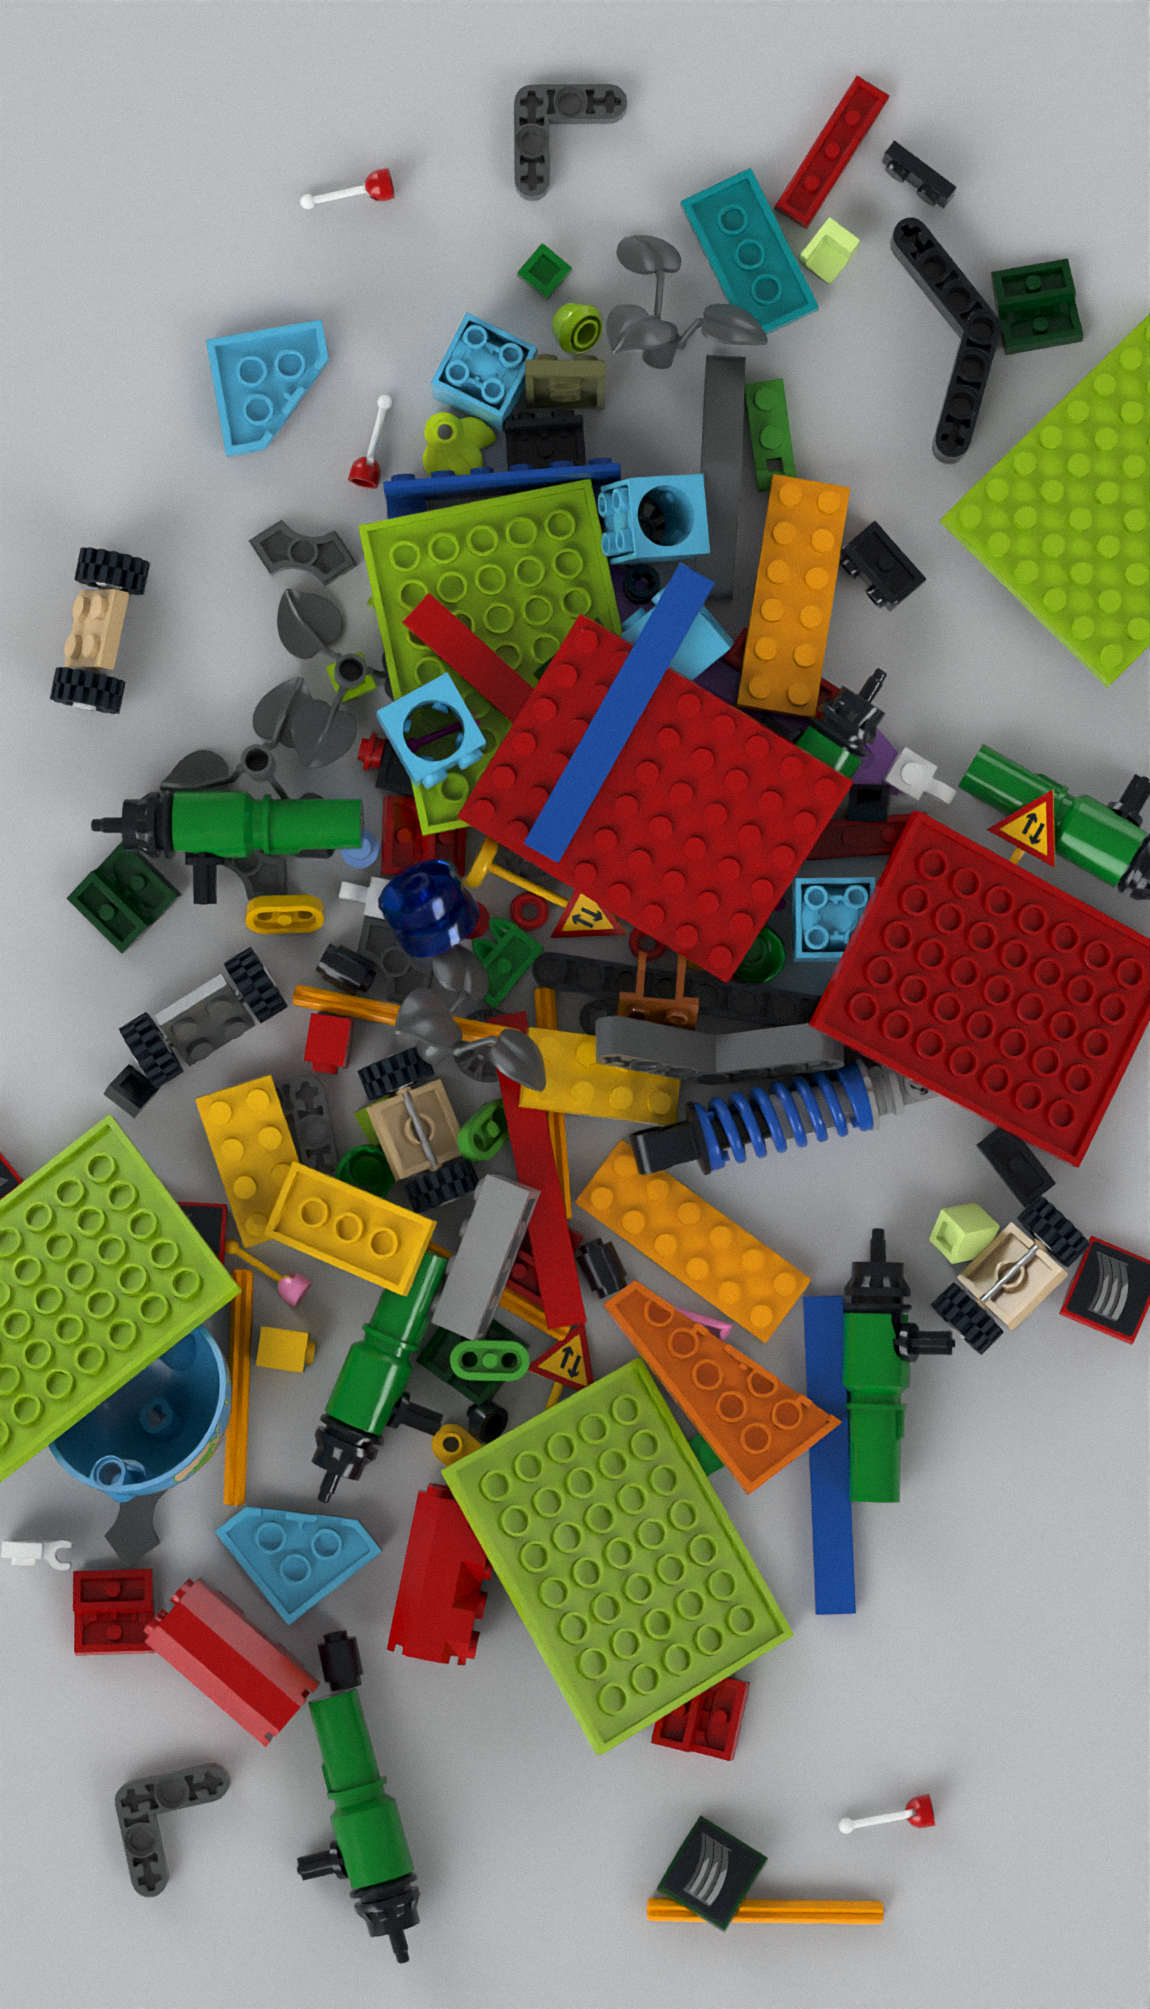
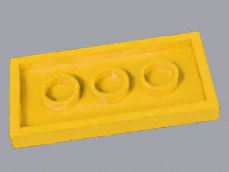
M535 1027L527 1029L526 1035L535 1042L543 1057L546 1087L542 1092L521 1085L519 1107L659 1126L676 1123L680 1079L603 1065L596 1062V1037L594 1035Z
M270 1073L195 1098L244 1249L273 1240L263 1235L292 1162L300 1163Z
M293 1161L263 1235L397 1294L408 1296L437 1221L302 1163Z

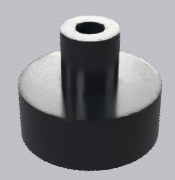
M485 1401L479 1406L473 1404L467 1410V1417L470 1418L468 1424L469 1432L484 1443H489L498 1438L506 1428L508 1412L494 1401Z

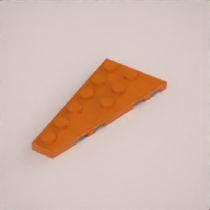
M636 1280L602 1305L747 1496L842 1423L832 1414L829 1415L813 1404V1401L803 1394L797 1393L778 1380V1377L730 1344L724 1343L708 1332V1329L683 1315L673 1305Z

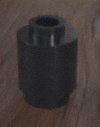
M331 943L323 953L315 970L323 975V980L353 996H357L359 991L367 993L377 975V972L371 970L374 964L373 961L343 945L337 947Z
M600 1237L579 1247L582 1255L576 1257V1260L591 1291H596L599 1299L613 1294L628 1285L624 1278L627 1273L612 1241L604 1244Z
M347 1630L323 1635L324 1642L317 1644L324 1681L326 1683L329 1682L330 1690L340 1691L362 1685L360 1675H363L364 1672L356 1636L348 1637Z

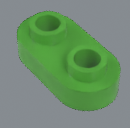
M501 1098L484 1103L460 1129L457 1136V1144L461 1155L467 1161L478 1163L491 1159L510 1138Z
M465 1339L458 1342L452 1348L449 1358L454 1373L465 1380L515 1381L525 1375L530 1364L529 1354L525 1347L513 1340L480 1339L473 1341ZM466 1352L476 1354L477 1360L474 1365L466 1366L462 1363V1356ZM506 1353L516 1355V1363L511 1367H506L502 1364V1357Z

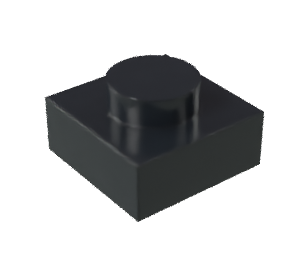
M852 784L847 807L848 821L887 822L890 804V785Z
M128 1064L109 1084L104 1095L135 1118L155 1097L160 1087L156 1089L147 1077Z

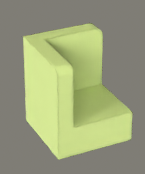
M829 217L802 251L799 263L823 282L830 285L856 253L861 240Z
M975 1202L941 1209L929 1241L952 1264L975 1259L995 1239L1000 1225Z

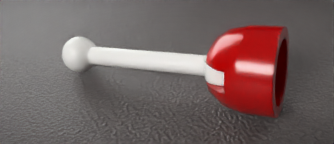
M389 168L379 169L370 173L366 178L365 184L362 186L317 196L304 194L300 199V204L304 209H312L317 203L367 193L375 201L395 199Z
M381 395L378 398L377 405L379 411L367 455L353 462L348 476V481L364 488L376 489L379 486L381 468L378 462L374 460L386 412L393 404L392 398L389 395Z
M930 1794L912 1798L907 1803L905 1811L857 1820L843 1818L838 1826L842 1833L848 1834L854 1828L907 1819L912 1826L917 1828L936 1825Z

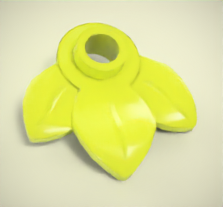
M439 412L432 415L424 426V437L428 444L422 457L424 469L430 478V473L442 470L454 471V474L457 476L470 475L471 469L483 467L480 449L496 441L493 430L482 420L475 417L458 419L455 415L448 412ZM443 424L448 425L451 430L450 436L445 440L438 436V428Z

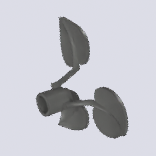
M648 235L625 237L618 243L616 254L619 262L626 269L638 274L649 275L655 273L657 284L654 315H649L642 307L631 304L619 305L610 311L606 324V334L613 355L628 350H644L642 359L647 365L656 369H667L673 363L676 349H685L687 340L700 327H702L701 332L704 337L717 343L728 345H767L768 338L756 319L746 310L731 304H712L707 306L703 312L704 318H696L684 334L679 336L678 329L673 323L661 320L664 289L663 272L675 273L680 270L682 260L679 252L667 241Z
M286 589L280 600L277 613L278 633L285 649L293 656L304 660L312 658L320 649L325 655L337 662L334 669V678L340 687L332 706L330 707L329 704L322 700L308 701L300 705L295 711L290 724L291 739L298 753L301 765L305 768H319L341 758L351 748L356 738L357 723L354 716L348 712L338 710L347 689L359 687L367 675L379 679L386 678L384 684L385 693L393 702L394 698L385 654H382V665L385 671H378L372 667H367L364 659L357 654L349 653L342 656L341 653H336L329 649L327 644L335 642L342 630V617L337 607L322 596Z
M297 677L287 680L273 688L260 700L253 713V729L259 737L272 739L270 743L265 742L263 745L254 744L248 746L241 755V764L236 766V770L232 775L228 776L227 763L220 755L207 750L196 751L180 760L172 772L160 783V789L163 794L166 790H170L173 794L176 791H231L228 784L234 783L242 773H246L254 781L263 782L267 780L281 799H290L274 777L276 762L270 751L276 748L279 742L288 748H295L290 733L292 716L300 705L313 700L304 678ZM306 793L299 799L324 798L315 793ZM303 849L298 854L290 855L298 858L329 859L333 856L336 849Z
M450 941L439 946L432 956V970L438 981L446 989L458 992L456 1000L447 1011L444 1000L436 992L426 988L413 990L400 1006L394 1033L417 1039L416 1048L418 1054L425 1062L431 1065L440 1064L451 1053L459 1057L463 1052L484 1045H493L489 1051L490 1059L504 1075L527 1088L542 1092L546 1087L543 1057L538 1046L526 1034L515 1029H504L500 1033L499 1038L491 1035L463 1045L460 1044L462 1032L452 1017L464 1002L465 996L477 1001L485 997L489 989V978L482 962L467 948Z

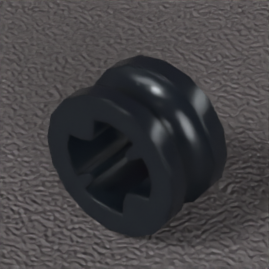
M643 564L633 566L628 571L623 582L625 596L636 604L649 603L660 587L658 572L653 567ZM642 578L649 581L647 588L644 587L639 591L634 587L636 581H640Z
M598 1000L587 1003L580 1012V1026L588 1035L595 1036V1029H591L587 1025L590 1019L587 1012L590 1009L596 1008V1012H598L599 1008H602L606 1011V1016H614L611 1007L605 1002Z

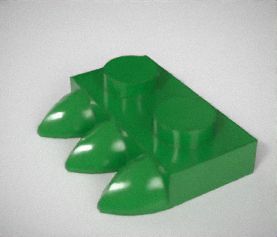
M503 918L489 919L490 931L498 942L497 944L486 939H473L471 941L473 952L482 962L489 978V989L482 1000L494 1010L545 949L513 922Z

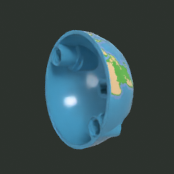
M202 1324L166 1351V1353L171 1354L164 1353L50 1443L48 1445L59 1465L75 1479L104 1492L114 1501L120 1503L127 1502L135 1496L157 1493L173 1488L197 1473L210 1460L222 1442L228 1427L232 1402V1384L229 1367L222 1350L207 1328Z

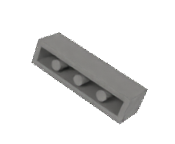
M499 1173L487 1174L485 1179L482 1178L478 1182L473 1195V1200L476 1201L472 1215H468L462 1223L459 1236L462 1238L458 1252H454L449 1258L445 1273L449 1276L444 1289H440L434 1297L431 1310L435 1313L431 1323L473 1341L486 1338L541 1193L540 1190Z

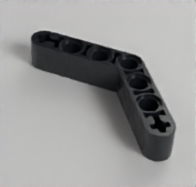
M913 217L905 218L899 221L894 228L890 240L891 250L960 338L932 442V451L938 461L944 464H954L964 457L971 443L1001 332V323L994 311L927 226L919 219ZM905 234L907 237H910L914 234L917 237L915 244L913 245L911 242L903 244L901 242L903 235ZM919 252L921 256L915 261L916 254ZM928 262L938 263L943 269V275L938 278L929 277L923 270L924 264ZM955 292L961 293L967 300V306L958 309L954 308L949 304L947 296ZM976 323H984L990 328L991 336L987 339H979L973 334L971 327ZM973 360L980 365L981 374L970 377L963 372L961 364L964 361ZM958 397L964 398L970 403L971 411L967 414L956 413L951 406V401ZM952 426L960 427L955 439V444L959 446H956L954 451L947 450V443L944 441L948 439Z

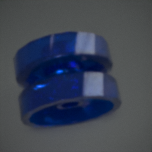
M445 859L426 860L408 867L396 875L383 888L378 898L379 910L386 922L394 929V935L399 944L409 956L413 957L434 956L451 949L472 932L480 918L479 906L471 892L464 887V880L452 862Z

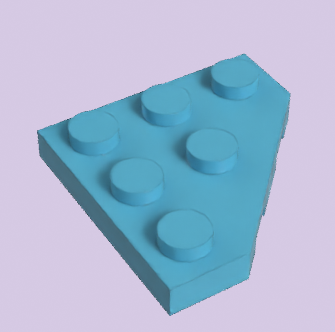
M322 320L206 340L226 456L233 457L266 451L329 362Z
M246 1506L215 1531L288 1626L383 1551L359 1519Z

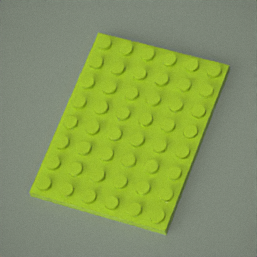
M1150 314L939 521L1107 688L1150 646Z
M591 479L358 525L394 701L448 672L469 712L479 714L471 715L473 719H481L478 728L487 742L485 749L481 751L483 754L481 760L463 770L460 769L458 764L446 770L447 778L429 789H426L424 784L415 787L411 781L422 836L470 827L469 824L457 818V815L513 724L405 627L402 621L430 593L534 689L539 680L533 673L556 654L581 612L593 620L598 618L606 628L620 636L623 632L607 556L602 551V531ZM433 707L420 709L409 718L412 720L409 733H403L404 740L406 741L409 738L419 739L457 723L458 720L449 711L447 714L433 710ZM462 729L420 746L419 750L413 754L417 757L419 755L433 757L434 761L449 758L457 751L454 747L458 733H463Z
M108 1114L0 1200V1483L242 1292L236 1281L111 1114Z
M641 1356L440 1471L596 1756L603 1755L794 1636Z

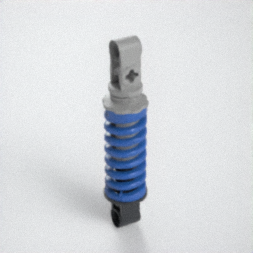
M859 1057L839 1069L831 1070L829 1078L823 1071L811 1073L809 1084L802 1076H794L790 1080L789 1090L781 1081H775L770 1084L768 1095L760 1086L752 1087L748 1094V1101L741 1092H733L729 1095L728 1107L720 1097H714L709 1100L707 1112L705 1107L701 1106L698 1102H685V1121L639 1130L631 1133L629 1138L638 1174L640 1175L659 1172L674 1165L697 1160L703 1174L708 1175L711 1174V1171L724 1168L726 1162L730 1161L728 1151H724V1149L731 1148L735 1161L741 1164L747 1160L745 1144L752 1143L756 1156L764 1158L767 1155L765 1139L768 1138L772 1139L777 1152L783 1153L788 1148L786 1140L795 1137L798 1147H806L808 1144L806 1134L815 1132L819 1142L828 1140L827 1128L836 1127L837 1134L840 1137L847 1136L849 1133L847 1123L850 1122L853 1128L858 1127L860 1131L879 1130L880 1116L890 1114V1112L894 1115L903 1114L904 1105L939 1097V1095L922 1086L921 1089L916 1088L910 1084L911 1080L881 1064L879 1067L867 1068Z

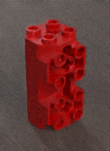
M429 1483L427 1490L419 1489L387 1650L394 1652L396 1645L403 1646L402 1655L449 1664L450 1657L455 1656L459 1657L457 1665H465L467 1658L475 1660L480 1632L472 1629L474 1619L483 1620L488 1592L480 1591L482 1579L491 1580L493 1566L454 1495L451 1494L449 1486Z
M189 1578L171 1597L170 1601L175 1604L172 1610L168 1613L162 1609L143 1630L149 1635L144 1642L266 1747L271 1742L273 1736L276 1737L307 1701V1696L316 1690L320 1682L304 1669V1664L283 1645L273 1642L244 1616V1611L221 1591H215L201 1578L195 1583Z

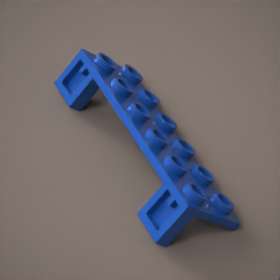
M603 457L588 460L589 465L573 466L572 461H556L549 463V468L533 469L532 464H517L510 466V471L494 473V468L479 467L471 469L470 475L454 476V471L450 470L435 471L430 473L431 478L415 479L414 474H397L391 476V481L383 482L388 519L426 512V501L516 494L591 479L601 526L604 525V519L598 510V497L601 493V486L621 481V463H612V458Z

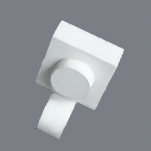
M901 747L882 781L914 801H918L922 793H925L940 804L945 805L946 803L949 805L957 792L950 786L932 777L938 768L936 765L907 747Z
M371 876L369 888L342 882L339 899L366 904L363 916L366 915L402 923L410 884Z
M7 1538L2 1541L1 1557L12 1558L11 1564L18 1566H35L36 1559L43 1558L56 1570H68L72 1567V1562L60 1561L57 1558V1551L62 1547L72 1548L73 1541L68 1539L47 1541Z

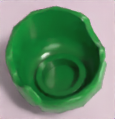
M763 926L734 972L738 978L744 982L768 983L782 971L786 952L783 940L778 933L769 926Z
M372 1144L352 1147L344 1153L336 1165L337 1179L383 1199L388 1195L389 1190L392 1189L395 1183V1178L383 1149Z

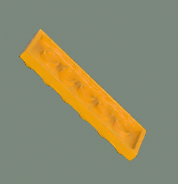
M777 474L772 475L735 707L810 719L812 715L815 716L850 487Z
M622 1139L574 1202L764 1343L768 1341L812 1281V1279L664 1170L650 1174H638L632 1147Z

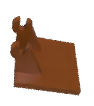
M639 951L635 993H619L617 1016L695 1031L699 998L683 997L686 955H678L675 999L643 997L647 952Z

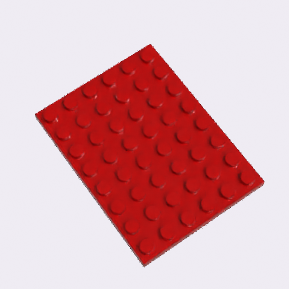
M581 612L460 810L457 818L678 954L686 955V959L728 983L854 783V780L668 666L559 863L525 845L524 841L634 644Z
M913 811L808 1026L1070 1166L1079 1168L1150 1021V939L920 811Z

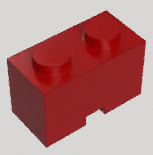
M311 1013L304 1061L312 1064L314 1072L337 1075L338 1068H348L354 1021L348 1018Z

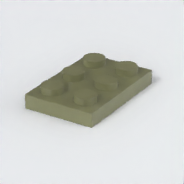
M549 354L536 355L534 360H525L526 408L604 409L606 361L598 360L593 355H578L574 357V360H558L557 356Z

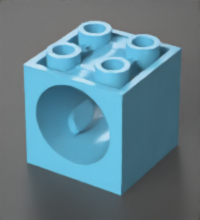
M466 312L431 381L433 398L470 417L478 418L488 426L503 433L505 430L504 421L510 420L526 389L525 360H534V356L538 355V347Z
M703 474L635 477L601 486V493L598 497V510L604 519L605 533L602 535L601 543L603 554L607 556L608 565L682 561L710 553ZM644 495L658 504L664 516L665 531L658 545L651 542L639 526L638 508Z
M663 588L651 599L655 606L658 603L660 597L662 596L665 588ZM704 604L669 667L690 680L696 678L734 644V640ZM655 606L647 613L641 607L621 624L625 631L620 636L635 644Z
M448 672L377 711V720L415 787L424 784L425 788L429 789L445 780L448 775L446 770L458 764L460 769L463 770L482 759L483 754L481 751L485 749L487 742ZM433 707V710L447 714L449 711L460 723L463 733H458L454 747L457 751L449 758L434 761L433 757L425 755L417 757L407 747L403 733H409L412 720L409 718L420 709Z
M875 877L795 878L791 884L792 963H829L840 961L875 889Z

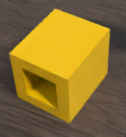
M266 1325L261 1326L255 1366L303 1373L305 1372L306 1365H313L317 1342L310 1341L311 1332Z

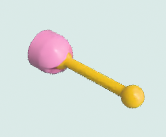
M229 1239L225 1242V1252L227 1254H236L278 1283L277 1290L284 1302L295 1308L302 1301L312 1284L310 1280L297 1273H288L281 1276L241 1249L235 1239Z

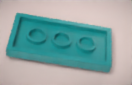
M751 168L680 201V206L728 304L738 306L750 313L766 335L818 311L819 306Z

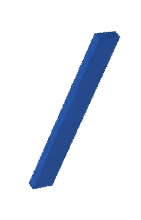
M679 563L524 841L525 845L559 863L716 582L683 563Z
M843 1295L803 1297L807 1398L829 1415L832 1414L842 1421L840 1425L809 1448L816 1615L856 1614L851 1501H849L848 1409H845L847 1389L842 1385Z

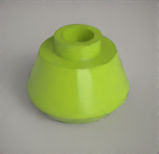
M568 303L556 311L552 321V331L561 349L567 354L576 355L588 351L597 343L602 333V316L596 307L587 304Z

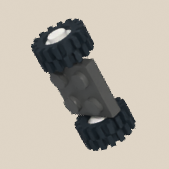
M251 947L223 963L237 988L233 990L224 976L219 974L155 1014L154 1017L163 1030V1034L147 1012L119 1028L136 1062L156 1089L184 1072L179 1060L171 1049L172 1047L177 1049L190 1067L254 1027L256 1024L243 1005L245 1001L261 1024L288 1007L277 988L276 982Z

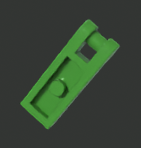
M783 379L745 383V402L758 492L769 491L773 474L797 478ZM781 460V470L768 471L767 461Z

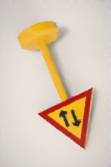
M1054 789L986 829L1016 846L1009 860L1010 862L1018 865L1023 854L1027 852L1055 868Z
M486 835L471 864L463 885L476 889L483 882L487 872H490L565 908L550 938L627 935V931L612 912L578 891L574 890L569 900L492 863L498 850V842Z
M585 1323L576 1326L562 1341L556 1342L529 1364L527 1371L555 1382L544 1411L557 1404L563 1386L579 1391L594 1382Z

